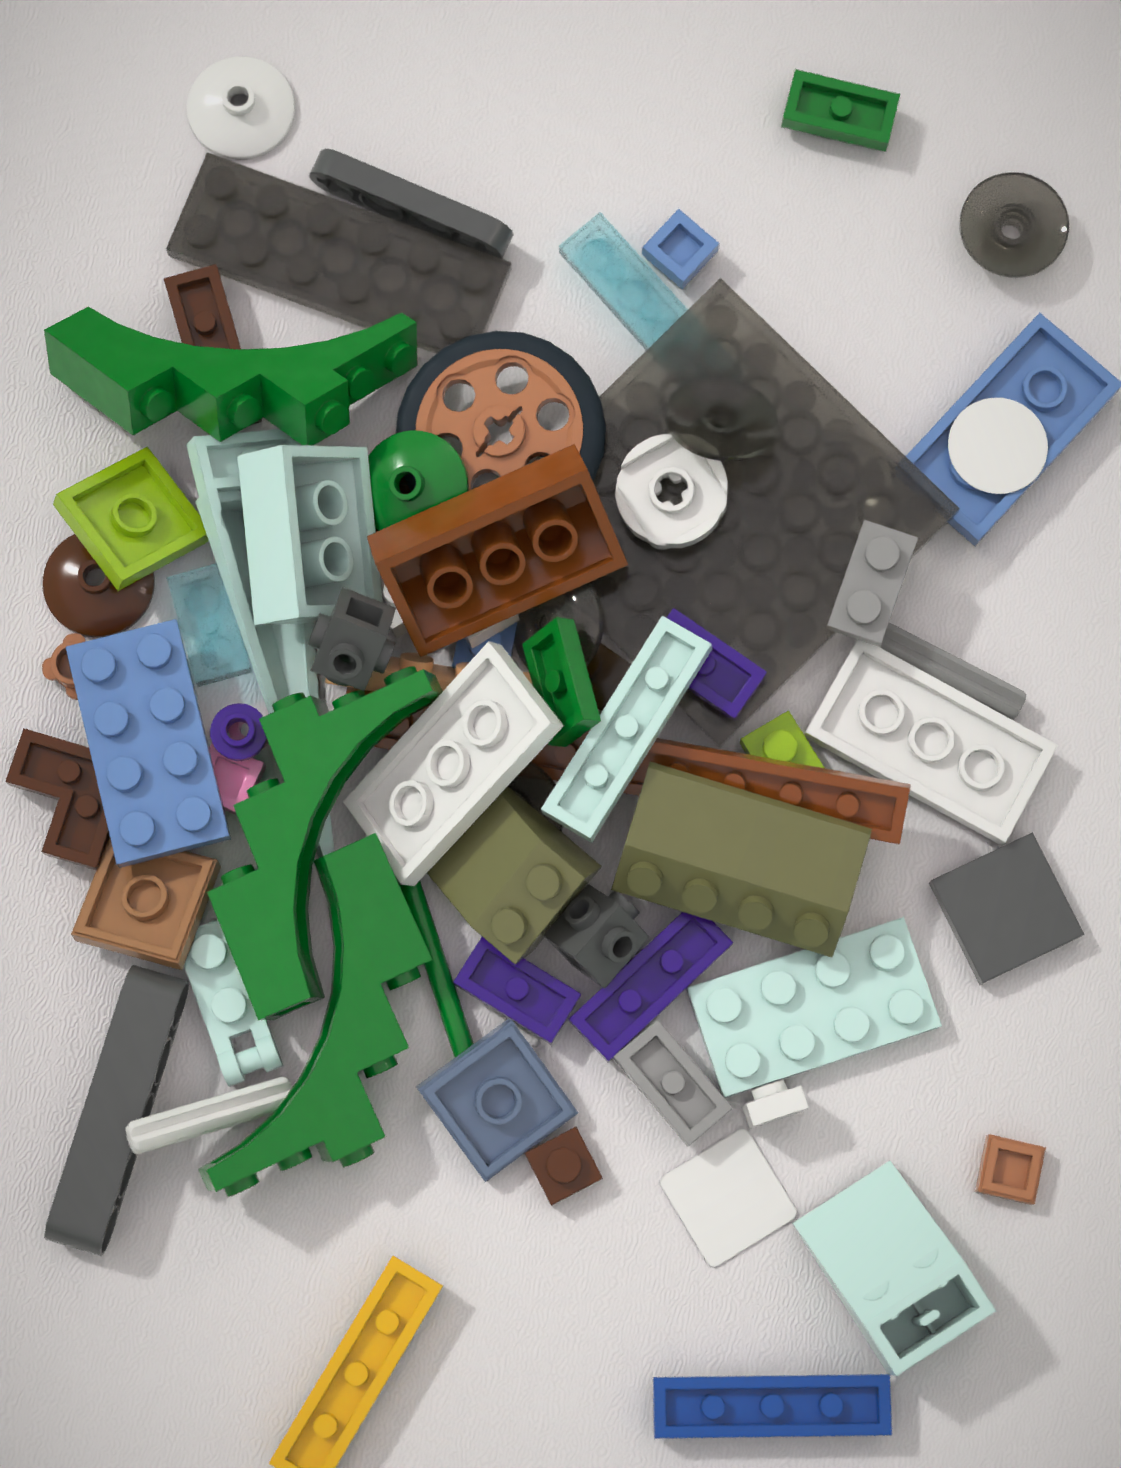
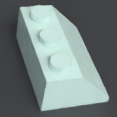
M279 445L238 455L254 625L316 622L320 613L331 616L342 587L383 603L380 573L375 565L367 540V536L376 532L367 447Z

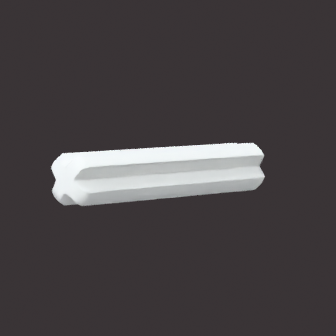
M279 1077L133 1120L126 1127L128 1144L134 1154H141L271 1115L285 1099L292 1085L287 1077Z

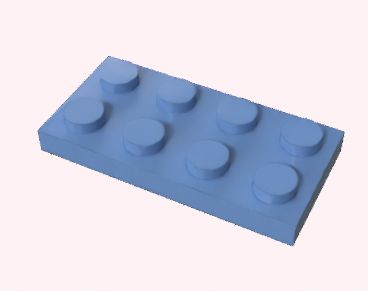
M1039 313L894 468L892 475L970 543L976 546L1121 388V381L1044 315ZM988 398H1005L1016 401L1031 410L1043 425L1048 441L1047 459L1040 474L1026 487L1007 494L987 493L969 485L960 477L952 465L948 451V438L951 427L957 416L966 407L977 401Z
M177 619L66 646L117 866L122 868L231 840Z

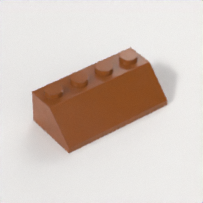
M575 444L367 536L375 565L420 657L628 565L589 471Z

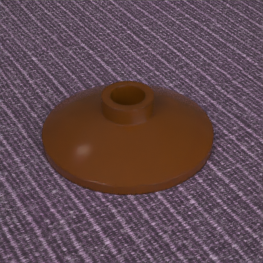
M73 534L56 547L44 569L42 585L44 598L49 610L64 627L87 637H106L129 629L140 620L151 603L155 587L154 572L120 591H117L106 575L100 585L90 586L86 583L87 574L94 569L101 568L78 537Z

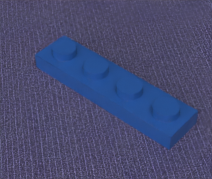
M890 1375L653 1377L654 1438L892 1435Z

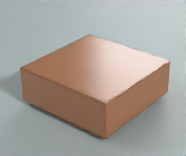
M991 1134L986 1135L975 1192L1035 1205L1046 1147Z

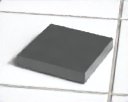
M1033 832L929 882L979 985L1085 935Z

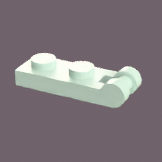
M218 919L199 926L184 968L216 1052L222 1074L228 1087L245 1081V1074L263 1067L266 1072L282 1067L283 1063L267 1020L257 1019ZM252 1032L256 1046L236 1053L231 1039Z

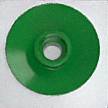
M411 430L396 433L380 442L368 456L375 528L378 531L461 495L469 489L467 470L459 453L446 440L429 432ZM413 474L416 479V486L411 493L403 494L399 487L400 481L405 475Z

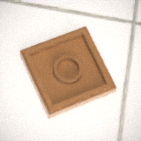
M109 837L71 935L76 942L182 970L209 900L207 892L213 889L221 865L218 859L184 851L119 868L116 864Z

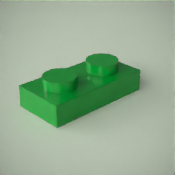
M795 69L781 127L886 152L900 94Z
M556 617L526 640L522 646L533 687L563 724V727L548 742V745L567 747L601 722L575 621L574 619Z

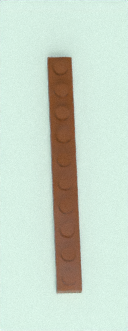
M347 687L346 694L360 689ZM365 690L364 692L367 695L374 691ZM429 706L406 718L374 747L390 750ZM589 731L567 747L550 746L547 743L519 774L559 781ZM657 738L623 792L640 796L651 761L872 829L870 839L900 844L911 784Z

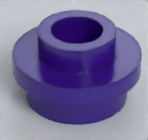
M242 703L231 704L221 709L215 715L210 727V737L215 749L223 757L233 761H244L255 757L261 752L267 742L259 720L263 715L256 708ZM236 722H244L249 726L247 736L241 740H233L228 736L229 728Z

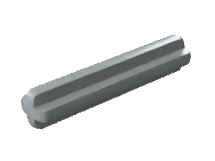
M891 623L888 624L880 648L1012 720L1018 716L1026 700V694L1023 690Z

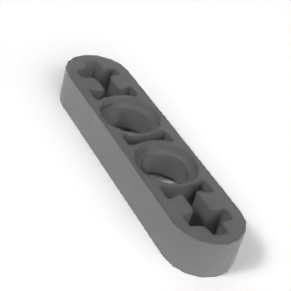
M322 149L309 174L311 181L332 195L490 261L502 260L514 235L513 231L506 224L488 214L332 149Z

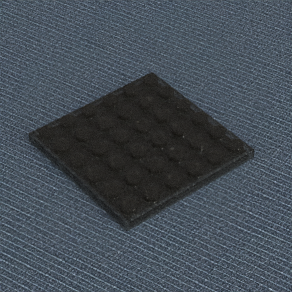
M720 278L599 396L602 402L606 434L604 455L593 483L628 565L564 594L632 662L662 616L667 618L671 610L675 608L767 671L766 678L735 721L688 689L677 705L699 729L721 748L837 633L828 630L827 625L864 520L918 537L912 559L958 514L960 508ZM677 434V437H685L693 441L696 439L706 444L718 456L726 472L728 491L727 509L724 516L720 519L712 533L700 542L688 547L668 548L665 550L652 547L648 542L636 537L627 528L617 508L615 498L617 477L626 455L636 445L656 435ZM538 456L533 462L546 456ZM668 477L660 482L662 492L656 496L660 502L670 501L673 505H677L683 501L681 493L687 489V485L683 481L674 484Z

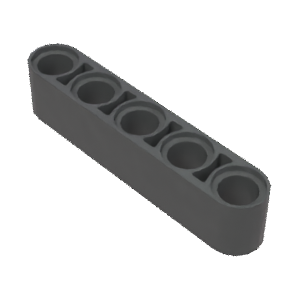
M132 965L129 969L51 1206L45 1228V1240L102 1256L106 1251L138 1155L132 1152L128 1144L126 1127L131 1121L150 1116L186 1003L189 981L136 965Z

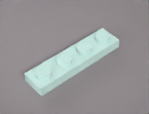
M664 616L660 618L601 712V722L591 728L541 808L542 814L589 842H593L712 651L711 643Z

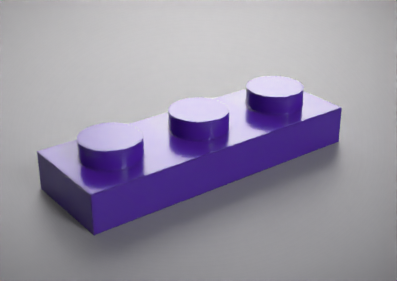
M682 912L625 965L605 989L602 987L569 1018V1022L609 1063L619 1051L628 1045L733 945V941L713 921Z

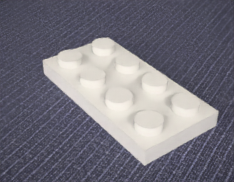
M860 640L855 642L804 734L810 741L880 779L911 784L910 796L1001 846L1006 843L1058 747L1054 742L882 648Z
M488 641L347 796L343 803L367 836L374 833L377 834L394 875L403 885L415 886L559 732L563 724L503 646Z

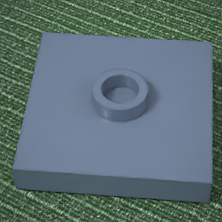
M510 1018L416 1086L484 1182L488 1181L578 1114V1111Z

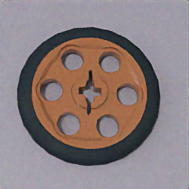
M491 331L467 336L444 347L421 367L408 385L397 413L395 434L418 430L435 434L441 438L450 436L459 440L463 447L461 458L467 470L468 491H470L475 479L484 473H493L501 477L526 466L534 457L548 456L575 444L592 481H594L604 455L606 424L601 399L589 375L571 355L550 341L524 332ZM510 366L522 368L528 374L526 387L516 394H506L497 387L499 374ZM459 383L467 384L475 391L473 404L468 409L460 412L450 410L444 403V396L447 390ZM548 403H560L569 411L568 422L559 430L550 431L544 429L538 423L539 411ZM507 422H513L509 428L512 437L510 443L506 445L503 441L498 440L493 445L490 444L488 446L492 438L488 430L490 425L495 423L497 426L503 427ZM408 474L404 477L412 492L416 486V479L413 474Z

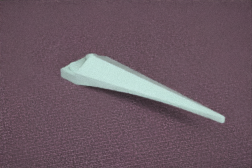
M280 429L239 432L222 442H219L211 435L195 436L186 445L199 496L195 502L268 713L274 712L272 705L276 701L295 693L303 692L305 697L311 695L319 699L317 673L310 671L316 655V648L308 646L314 629V622L254 625L237 457L238 455L279 445L301 444ZM330 813L325 821L316 851L318 858L334 851Z

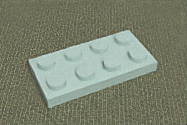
M904 917L839 938L833 957L804 949L686 989L720 1093L724 1098L942 1026Z

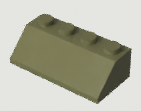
M650 761L611 890L833 957L849 913L872 829Z

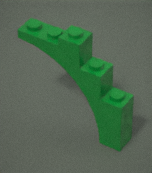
M89 306L44 329L50 374L132 435L178 411L219 442L265 418L301 445L314 446L350 425L349 406L363 399L370 393L418 366L417 322L402 312L367 329L327 341L285 348L239 350L202 347L156 338L118 324Z
M412 666L398 670L384 678L385 687L367 695L362 690L345 694L332 702L334 710L330 712L325 701L311 695L305 697L303 692L295 693L276 701L272 705L274 712L259 719L284 782L280 784L279 779L274 778L256 784L246 791L248 799L233 805L258 869L255 870L253 865L249 864L231 870L220 877L223 885L207 892L258 1020H275L325 998L312 955L308 914L312 865L322 830L345 782L370 750L406 718L431 705L443 692L436 675L424 669L417 672L416 667Z
M376 833L314 860L328 903L333 940L331 993L320 1035L299 1079L272 1115L240 1144L198 1169L208 1191L217 1192L224 1189L227 1197L238 1194L258 1184L260 1181L256 1173L277 1163L280 1171H284L312 1158L309 1147L316 1145L322 1161L335 1162L340 1160L342 1167H347L374 1154L375 1152L371 1144L386 1137L357 1072L363 1070L366 1078H370L398 1065L394 1055L408 1049L409 1046L381 983L386 982L391 991L420 978L421 975L417 967L431 961L432 957Z

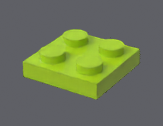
M148 446L56 494L53 506L117 591L209 541L199 513Z

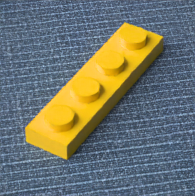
M392 1255L269 1461L270 1465L275 1468L337 1467L442 1290L443 1285Z

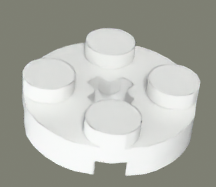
M677 434L656 435L642 441L626 455L617 477L615 492L617 508L627 528L636 537L648 542L652 547L664 550L688 547L700 542L712 533L720 519L724 516L727 509L728 480L720 459L706 444L696 439L693 441L685 437H677ZM669 477L674 484L683 481L687 485V489L681 493L683 500L681 503L673 505L670 501L662 503L657 499L656 496L662 492L660 482L665 478Z

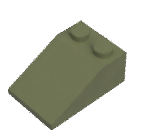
M507 786L427 874L467 923L512 963L517 964L536 949L545 938L543 935L566 910L569 903L583 891L602 866Z

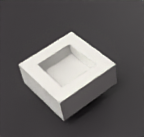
M784 1080L752 1090L754 1101L742 1107L749 1129L803 1112L809 1108L802 1086L787 1090Z

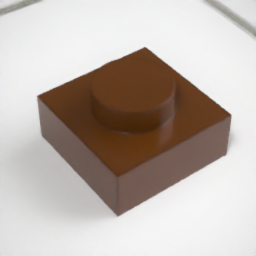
M577 1127L525 1153L551 1206L603 1179Z

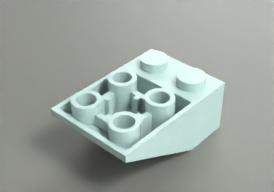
M891 1161L886 1162L792 1223L889 1375H900L996 1312L962 1257Z

